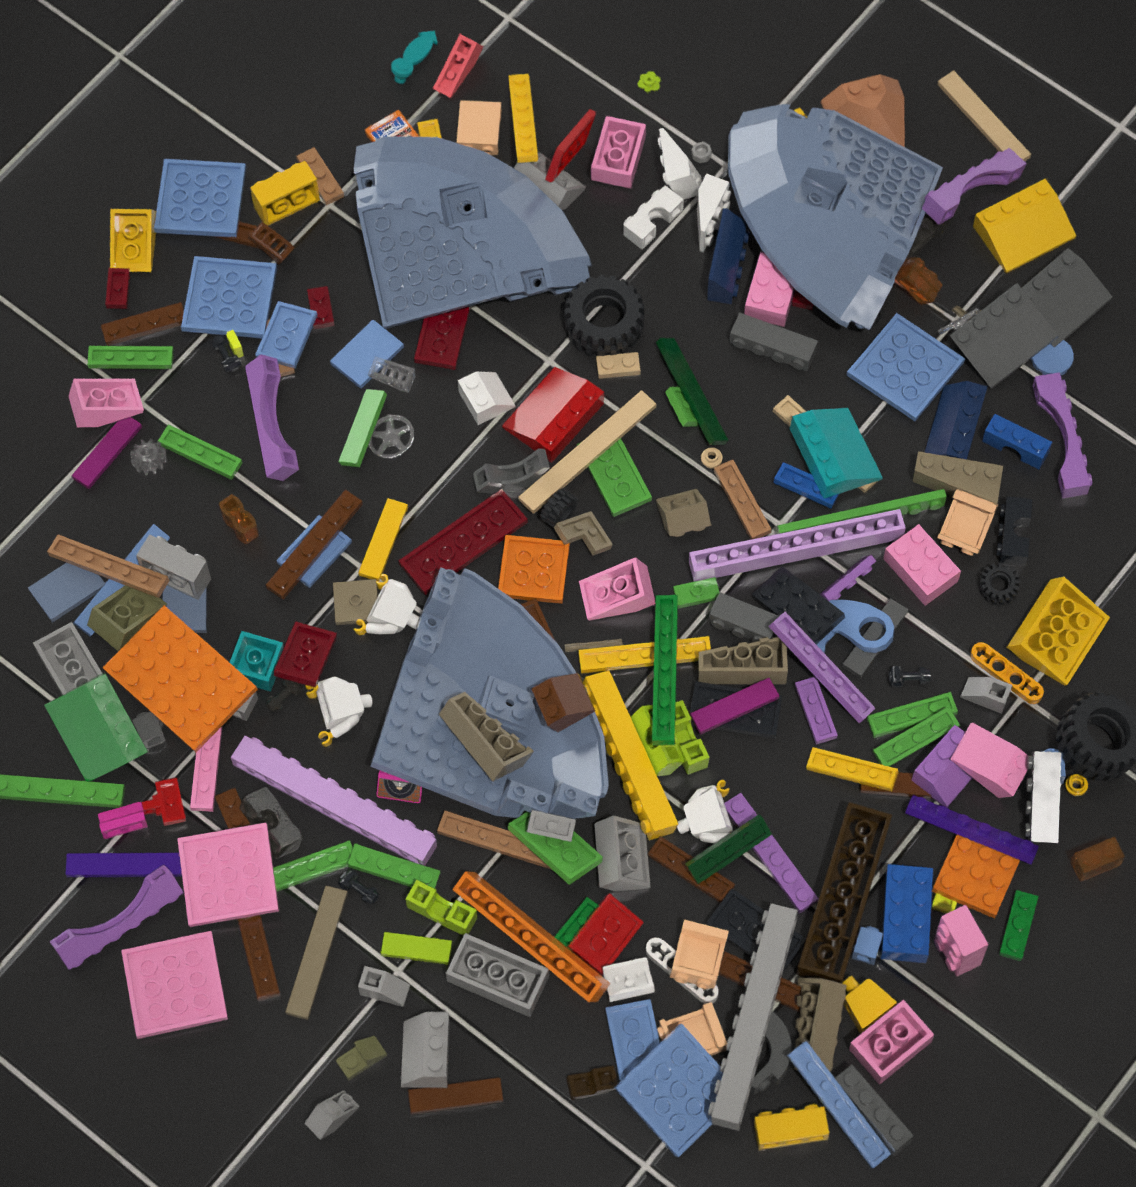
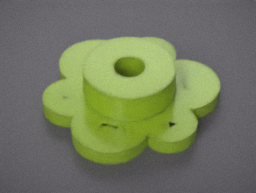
M651 71L647 74H642L638 81V87L644 89L645 92L657 91L660 87V77H657Z

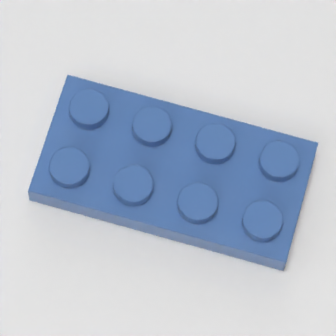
M651 999L605 1008L620 1082L660 1044Z

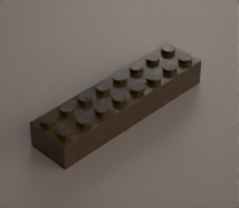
M848 803L799 962L798 976L826 979L842 984L890 826L891 814L855 803Z

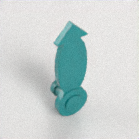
M435 31L419 32L420 37L414 39L407 46L403 58L395 59L392 62L391 71L395 75L394 80L397 83H405L407 77L413 72V65L420 63L427 57L433 43L438 44Z

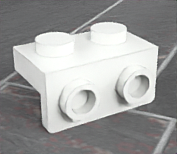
M646 957L603 967L604 978L611 983L607 988L610 1002L655 992Z

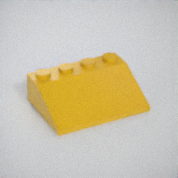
M1046 179L975 214L973 228L1005 273L1076 238V234L1057 194Z
M1065 577L1051 579L1007 648L1025 663L1067 686L1110 617Z

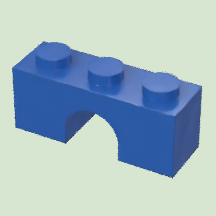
M994 414L988 424L982 441L1002 451L1004 446L1017 450L1021 455L1020 461L1040 470L1047 458L1052 445L1051 441L997 414Z

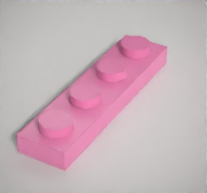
M222 727L196 752L190 804L191 811L213 812Z

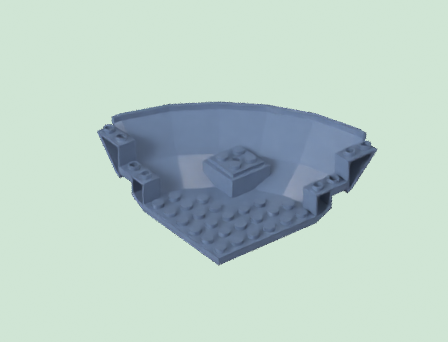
M789 104L743 112L738 124L733 125L728 135V174L740 212L762 251L794 289L835 322L847 328L850 321H853L857 327L870 330L915 240L925 211L922 209L926 201L925 196L935 189L943 167L835 110L812 108L807 118L789 109Z
M385 136L376 139L374 142L356 147L354 174L356 175L359 188L356 191L357 210L383 328H391L501 297L513 301L546 291L559 295L576 289L577 284L582 281L586 283L587 278H590L588 268L592 267L590 256L565 213L526 175L485 151L438 137ZM369 181H373L371 187H367ZM467 204L471 205V209L469 211L464 210V207ZM537 280H540V281H541V285L538 286V287H535V285H534L535 282H536Z
M440 568L420 615L416 633L410 642L402 663L370 767L494 816L512 818L520 817L524 810L531 813L532 809L574 819L596 816L599 800L605 797L609 786L604 734L596 713L593 712L558 733L547 725L533 694L532 688L549 678L576 673L560 646L521 604L475 572L464 568L462 574L458 575L451 569ZM466 692L487 710L486 714L490 718L500 721L502 723L501 727L510 735L514 733L519 738L518 742L525 748L529 746L534 751L523 767L492 781L440 717L439 713L447 701L456 695Z

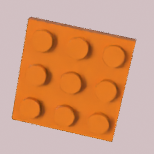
M505 535L498 589L512 599L530 601L536 599L540 602L562 604L570 543L564 545L561 540Z
M956 835L932 892L995 919L1020 860L968 838Z

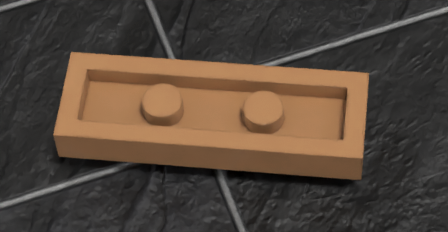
M315 147L297 155V161L299 163L306 161L315 175L319 195L326 206L344 197V192Z

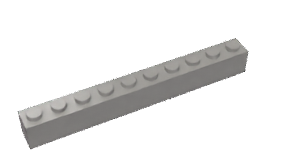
M771 904L769 911H764L762 924H765L763 932L759 931L756 944L759 947L757 953L753 952L750 962V965L753 966L752 973H747L744 984L747 987L746 994H741L738 1007L741 1008L739 1016L736 1015L734 1018L733 1029L736 1030L734 1037H729L726 1049L729 1051L727 1059L723 1058L720 1070L724 1073L722 1080H717L714 1091L717 1094L715 1102H711L708 1112L714 1125L737 1131L740 1130L798 919L796 909Z

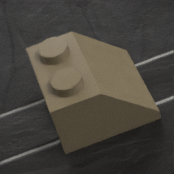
M697 489L656 499L665 530L669 536L679 537L684 535L685 532L692 530L702 531L706 527L711 526L707 502Z

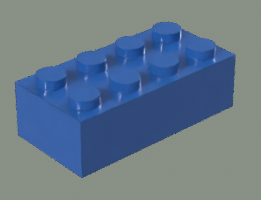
M887 865L881 959L918 963L927 962L929 955L933 868Z

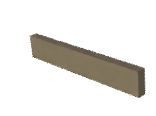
M325 886L286 1009V1015L305 1020L309 1019L348 892L345 890Z

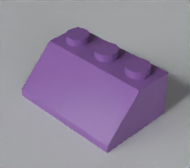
M956 725L950 729L915 769L911 780L945 807L952 803L973 778L950 760L965 734Z

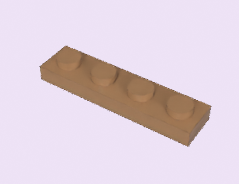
M734 460L714 467V473L750 539H757L770 534L772 529Z

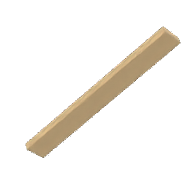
M641 390L519 496V501L534 514L553 497L554 493L557 494L559 489L561 490L654 410L656 403Z

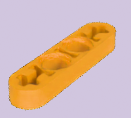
M980 642L973 646L971 659L974 663L994 678L1011 684V691L1027 703L1037 704L1041 701L1044 690L1038 682L988 644ZM985 651L984 656H977V652ZM990 656H992L993 658H991L989 664H987V659H990ZM1000 662L1004 665V670L996 671L993 669L992 664ZM1017 675L1021 678L1022 682L1015 685L1010 682V677ZM1025 683H1028L1027 687H1025L1022 691L1021 689L1024 687ZM1036 690L1037 696L1033 695L1031 697L1029 695L1030 691Z

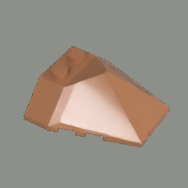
M880 74L841 84L821 100L823 109L835 110L905 147L904 95L898 80Z

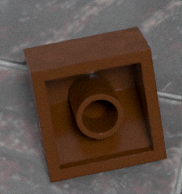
M578 673L552 677L532 688L547 725L558 733L595 712V708Z

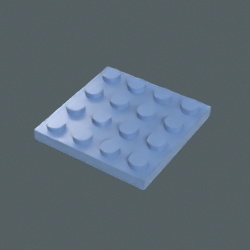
M164 159L154 225L155 233L237 237L246 164Z
M194 256L181 325L182 331L226 335L228 331L234 330L236 336L263 338L267 328L277 264Z
M896 313L847 371V376L913 421H916L962 366L965 358Z
M679 1024L614 1089L676 1157H679L712 1125V1119L708 1112L711 1102H715L717 1094L714 1093L717 1080H722L724 1072L720 1071V1065L685 1026Z

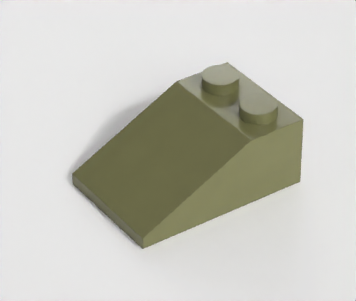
M125 585L92 608L87 626L119 651L164 605L167 607V603L161 598Z

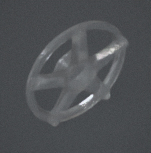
M976 308L938 330L939 335L952 328L954 330L960 328L969 321V318L978 314L981 310Z
M388 414L377 421L368 445L371 451L380 457L392 458L399 456L410 447L413 441V427L406 418ZM393 420L403 421L407 425L395 429ZM387 421L385 431H375L381 423ZM410 431L409 442L404 446L400 441V435ZM372 437L383 440L378 450L373 447ZM388 446H396L400 450L395 454H383Z

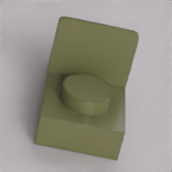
M375 1036L354 1042L355 1047L336 1059V1063L348 1081L387 1056V1053Z

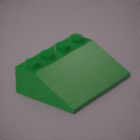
M105 673L44 705L85 781L90 782L148 752Z

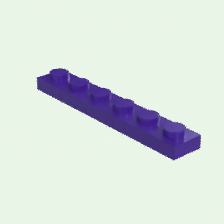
M913 795L905 812L908 815L1029 864H1032L1039 847L1029 840H1023L1009 832L991 827L987 823L971 819L965 814H959L945 806H939L923 797Z

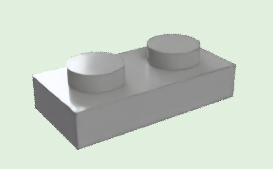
M532 809L527 832L571 842L576 819Z

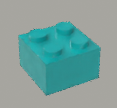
M241 631L229 663L257 688L271 692L276 679L274 669L284 649V645L279 641Z

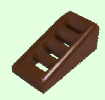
M263 222L249 235V238L278 265L295 248L289 241ZM264 230L266 233L259 239L257 236ZM270 236L272 239L266 244L264 241ZM276 241L278 245L274 249L270 246ZM282 247L284 251L279 254L277 251Z

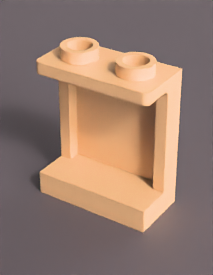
M460 101L457 143L485 151L490 155H498L499 127L502 114L501 103Z
M956 489L951 507L937 538L941 539V544L953 548V545L962 548L961 552L973 556L974 553L978 554L981 550L998 504Z
M684 920L670 978L679 983L689 982L696 984L702 989H714L729 931Z
M712 1002L704 1004L701 1010L666 1022L664 1019L659 1021L657 1032L661 1042L679 1024H683L711 1056L727 1051V1041Z

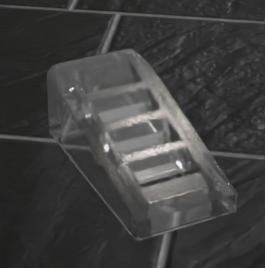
M375 357L368 376L409 393L416 374L414 368ZM380 365L383 366L381 373H377ZM391 369L389 376H386L387 370ZM396 372L399 373L397 379L394 378Z

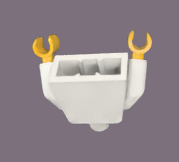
M386 574L380 575L381 580L384 582L376 581L377 587L381 591L366 619L368 623L365 624L363 620L358 619L356 621L357 625L363 626L360 629L354 628L356 634L364 635L366 632L370 634H395L403 630L406 624L417 629L420 617L412 613L417 602L413 599V595L407 585L393 579L389 580Z
M338 677L319 681L316 688L308 685L305 686L307 690L313 689L306 693L309 698L313 699L318 696L326 728L330 729L329 733L322 731L318 735L319 739L328 736L327 741L322 743L324 747L331 745L333 737L338 738L353 728L364 713V708L372 706L370 694L360 695L358 686L355 683H348Z
M720 780L717 786L710 785L698 788L684 806L687 818L677 821V828L681 834L691 830L692 835L701 841L715 844L733 832L722 798L728 795L730 789L724 790L720 788L725 786L726 781Z

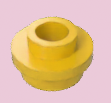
M1073 774L1067 778L1065 787L1071 795L1081 796L1087 791L1088 782L1084 776ZM1078 783L1080 788L1076 789L1072 784Z

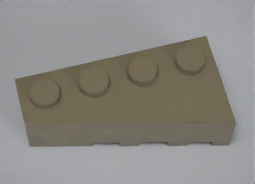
M918 451L913 482L935 491L944 489L945 493L949 494V497L952 498L956 489H960L997 504L1003 466Z
M766 637L759 639L758 642L748 644L743 642L738 643V646L730 648L724 646L699 652L698 682L709 684H756L767 678H770L773 684H786L787 646L779 637L772 639Z
M463 692L447 701L439 713L440 717L492 781L523 767L534 751L529 746L525 748L518 742L519 738L514 733L510 735L501 727L502 723L500 721L490 718L486 714V709L466 692Z
M798 978V986H801V996L797 997V1006L801 1008L800 1018L796 1019L799 1038L795 1040V1048L804 1041H807L831 1072L839 1024L841 1023V1012L846 997V985L826 979Z

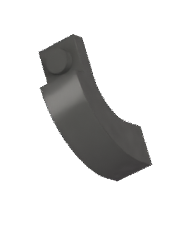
M539 448L522 461L514 464L500 466L486 463L476 470L473 476L477 492L495 494L500 489H503L505 493L532 486L542 477L541 474L550 469L545 449Z
M773 1011L771 1012L764 1039L770 1050L771 1057L767 1065L753 1079L750 1091L754 1095L759 1090L761 1092L765 1091L771 1084L770 1079L778 1085L786 1075L790 1059L787 1056L791 1052L790 1036L782 1020Z

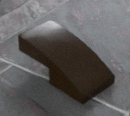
M614 1066L595 1068L590 1072L568 1075L566 1078L571 1100L607 1093L615 1090L614 1088L618 1085Z

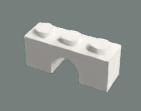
M666 185L661 190H656L647 203H643L633 217L630 216L624 222V236L639 248L644 249L656 237V225L650 220L660 217L670 223L683 211L684 199Z

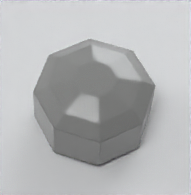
M699 142L695 143L691 154L693 160L698 163L708 162L711 158L712 151L709 144Z

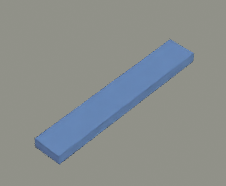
M153 524L124 560L139 565L136 555L149 534L154 537L160 536L167 541L170 537ZM108 579L73 624L89 637L92 636L95 631L87 626L92 608L125 585Z
M804 1041L787 1055L871 1168L876 1167L891 1154L807 1041Z

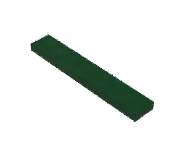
M659 338L656 344L709 445H725L729 440L675 338Z

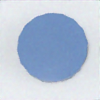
M1063 340L1055 348L1049 344L1032 357L1031 361L1034 368L1042 372L1043 375L1060 372L1061 376L1071 368L1074 353L1071 346Z

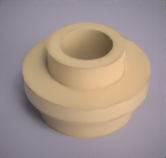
M707 448L701 455V461L704 466L713 469L722 463V453L716 448ZM713 455L716 458L710 459L708 456Z

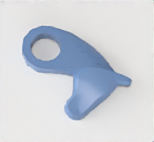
M830 600V603L844 612L845 618L817 646L825 653L827 642L836 633H839L862 651L877 653L887 649L893 642L894 625L887 614L869 604L851 600ZM868 622L880 623L886 630L885 635L876 641L864 639L859 631Z

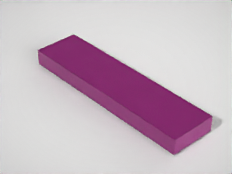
M131 417L118 420L71 475L72 478L87 489H90L142 428L141 423Z
M767 678L690 713V717L701 735L779 699V694L770 678Z

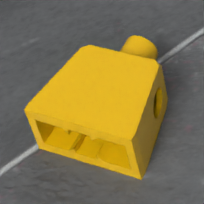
M850 976L842 983L846 985V990L849 993L846 995L843 1005L860 1034L897 1005V1002L871 979H867L860 985L853 976Z

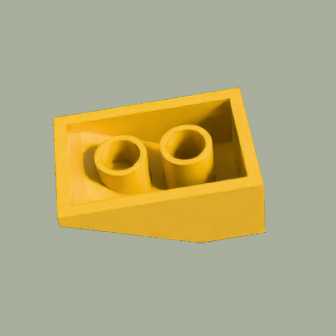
M111 209L110 268H129L130 272H152L156 239L154 231L155 210Z

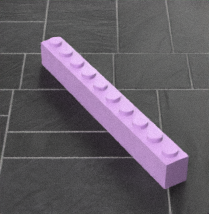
M898 509L689 552V566L693 581L695 582L896 541L904 535L906 528L901 511Z
M244 736L231 756L232 763L237 768L411 862L425 866L437 847L436 838L431 832L415 828V824L409 820H400L396 817L395 813L388 809L382 810L378 808L377 804L370 799H361L355 791L339 787V784L331 778L324 779L316 770L302 767L301 763L294 758L287 759L282 756L279 750L263 746V743L255 737L250 739Z

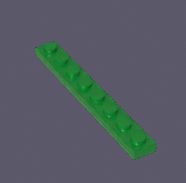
M656 595L653 745H675L678 595Z

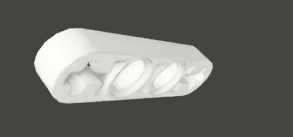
M652 938L646 945V954L654 963L670 975L672 969L667 966V961L675 958L676 951L662 939ZM652 945L654 947L661 946V953L666 955L663 961H661L662 955L659 952L652 953ZM679 983L704 1004L714 1003L718 998L719 990L716 984L715 988L712 989L713 996L708 995L704 997V990L702 988L695 990L698 987L696 984Z

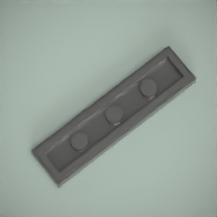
M891 598L881 610L891 618L894 631L908 613L907 608ZM873 622L863 635V638L869 641H876L885 635L886 630L880 623ZM855 646L842 667L861 679L879 652H864Z

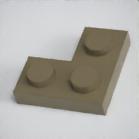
M591 511L558 522L554 526L564 545L583 539L592 555L610 550L613 546Z

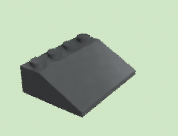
M1069 248L1022 287L1025 294L1058 334L1059 337L1050 343L1054 348L1112 299L1111 294L1084 260Z
M1018 283L950 335L991 389L1059 337Z

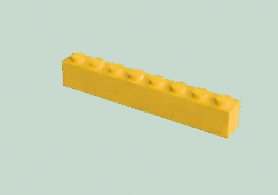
M610 671L585 677L583 684L595 708L596 716L604 734L607 753L613 758L615 771L621 776L624 791L630 796L632 809L635 814H638L643 833L647 835L649 840L672 834L678 826L677 819Z

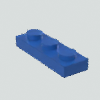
M784 462L773 482L831 509L839 494L823 498L811 474Z

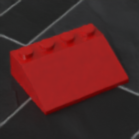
M554 367L502 425V428L534 451L539 448L545 449L547 459L552 463L604 404V391L584 378Z

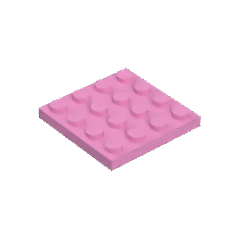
M267 823L178 838L188 925L190 927L279 911Z
M211 931L122 950L137 1039L228 1019Z

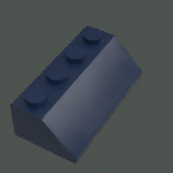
M723 208L710 269L707 300L732 304L733 297L738 295L739 285L736 284V280L741 279L743 267L740 266V261L745 260L746 249H743L744 243L748 244L750 231H746L747 223L726 208Z
M969 381L944 386L925 453L967 460L988 386Z

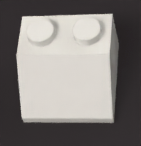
M474 372L458 380L459 393L478 425L515 408L514 402L496 372Z

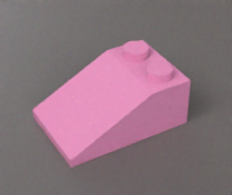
M73 379L69 400L77 427H100L143 413L144 411L135 379Z
M636 557L579 581L586 616L589 621L637 612L656 604L647 565Z
M970 723L950 759L998 798L1014 796L1028 770L1027 754L1017 746L974 723Z

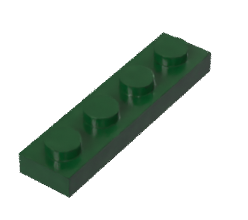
M758 814L685 863L694 881L699 884L771 836L772 833L763 817Z

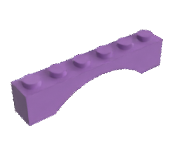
M1010 148L1003 152L999 151L993 158L985 159L979 166L971 167L967 173L959 174L949 183L945 182L936 191H930L925 196L926 201L922 209L940 225L953 217L960 203V197L965 192L986 184L1008 185L1020 178L1027 163Z
M261 354L247 364L245 368L266 477L284 481L298 471L299 467L296 451L284 440L277 422L276 397L281 378L277 358Z
M1060 372L1035 376L1032 387L1037 405L1054 419L1064 438L1065 462L1057 479L1062 498L1086 495L1090 486H1092V477L1090 473H1087V459L1080 449L1082 448V441L1080 435L1077 436L1076 419L1071 416V400L1066 398V382L1061 379Z
M163 865L145 877L135 899L119 915L94 927L67 929L51 940L50 943L69 970L78 967L86 958L99 953L105 945L118 940L129 929L139 926L142 920L148 916L155 915L159 912L160 908L176 901L179 895L184 892L171 871Z

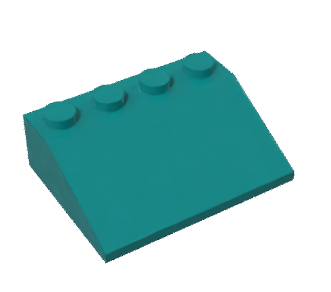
M848 408L817 409L792 416L790 431L823 498L882 480L883 477Z

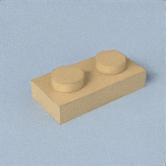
M638 352L612 356H596L599 379L640 375Z

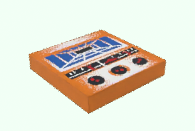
M399 110L365 129V134L371 142L385 136L419 137Z

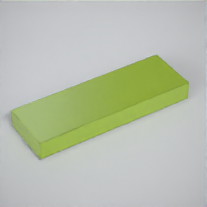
M384 932L381 956L449 965L452 941Z

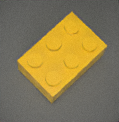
M306 161L296 163L289 169L277 172L272 177L259 181L250 187L254 209L262 222L267 226L320 201L317 179Z

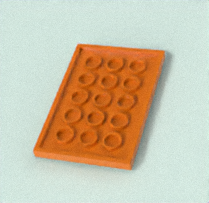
M165 605L103 667L106 673L194 752H197L258 690L248 678Z

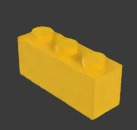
M809 1105L804 1107V1110L795 1111V1108H788L778 1114L763 1112L758 1114V1117H755L754 1120L759 1150L828 1140L829 1137L825 1108L818 1107V1105Z

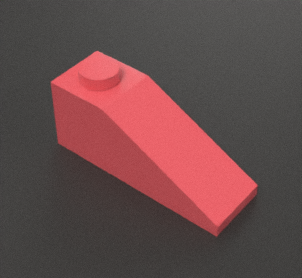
M460 34L433 89L451 98L475 65L484 46Z

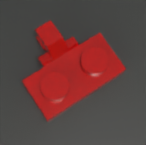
M177 778L155 782L157 795L152 796L153 800L142 802L144 815L156 813V816L162 815L164 826L185 822L186 817Z

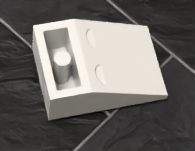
M663 128L659 129L660 138H658V143L663 152L660 158L663 167H665V173H663L665 184L669 185L671 190L682 199L698 196V189L702 183L700 174Z
M707 173L698 189L697 218L699 249L701 252H704L706 246L712 244L713 232L715 229H719L723 208L729 209L730 202L728 200L731 195L729 182Z

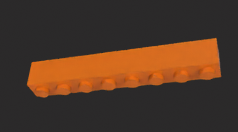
M465 871L452 889L588 1002H598L610 986V982L476 872Z

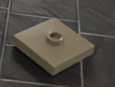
M376 579L333 583L336 625L357 624L356 621L358 619L368 623L366 619L378 597Z

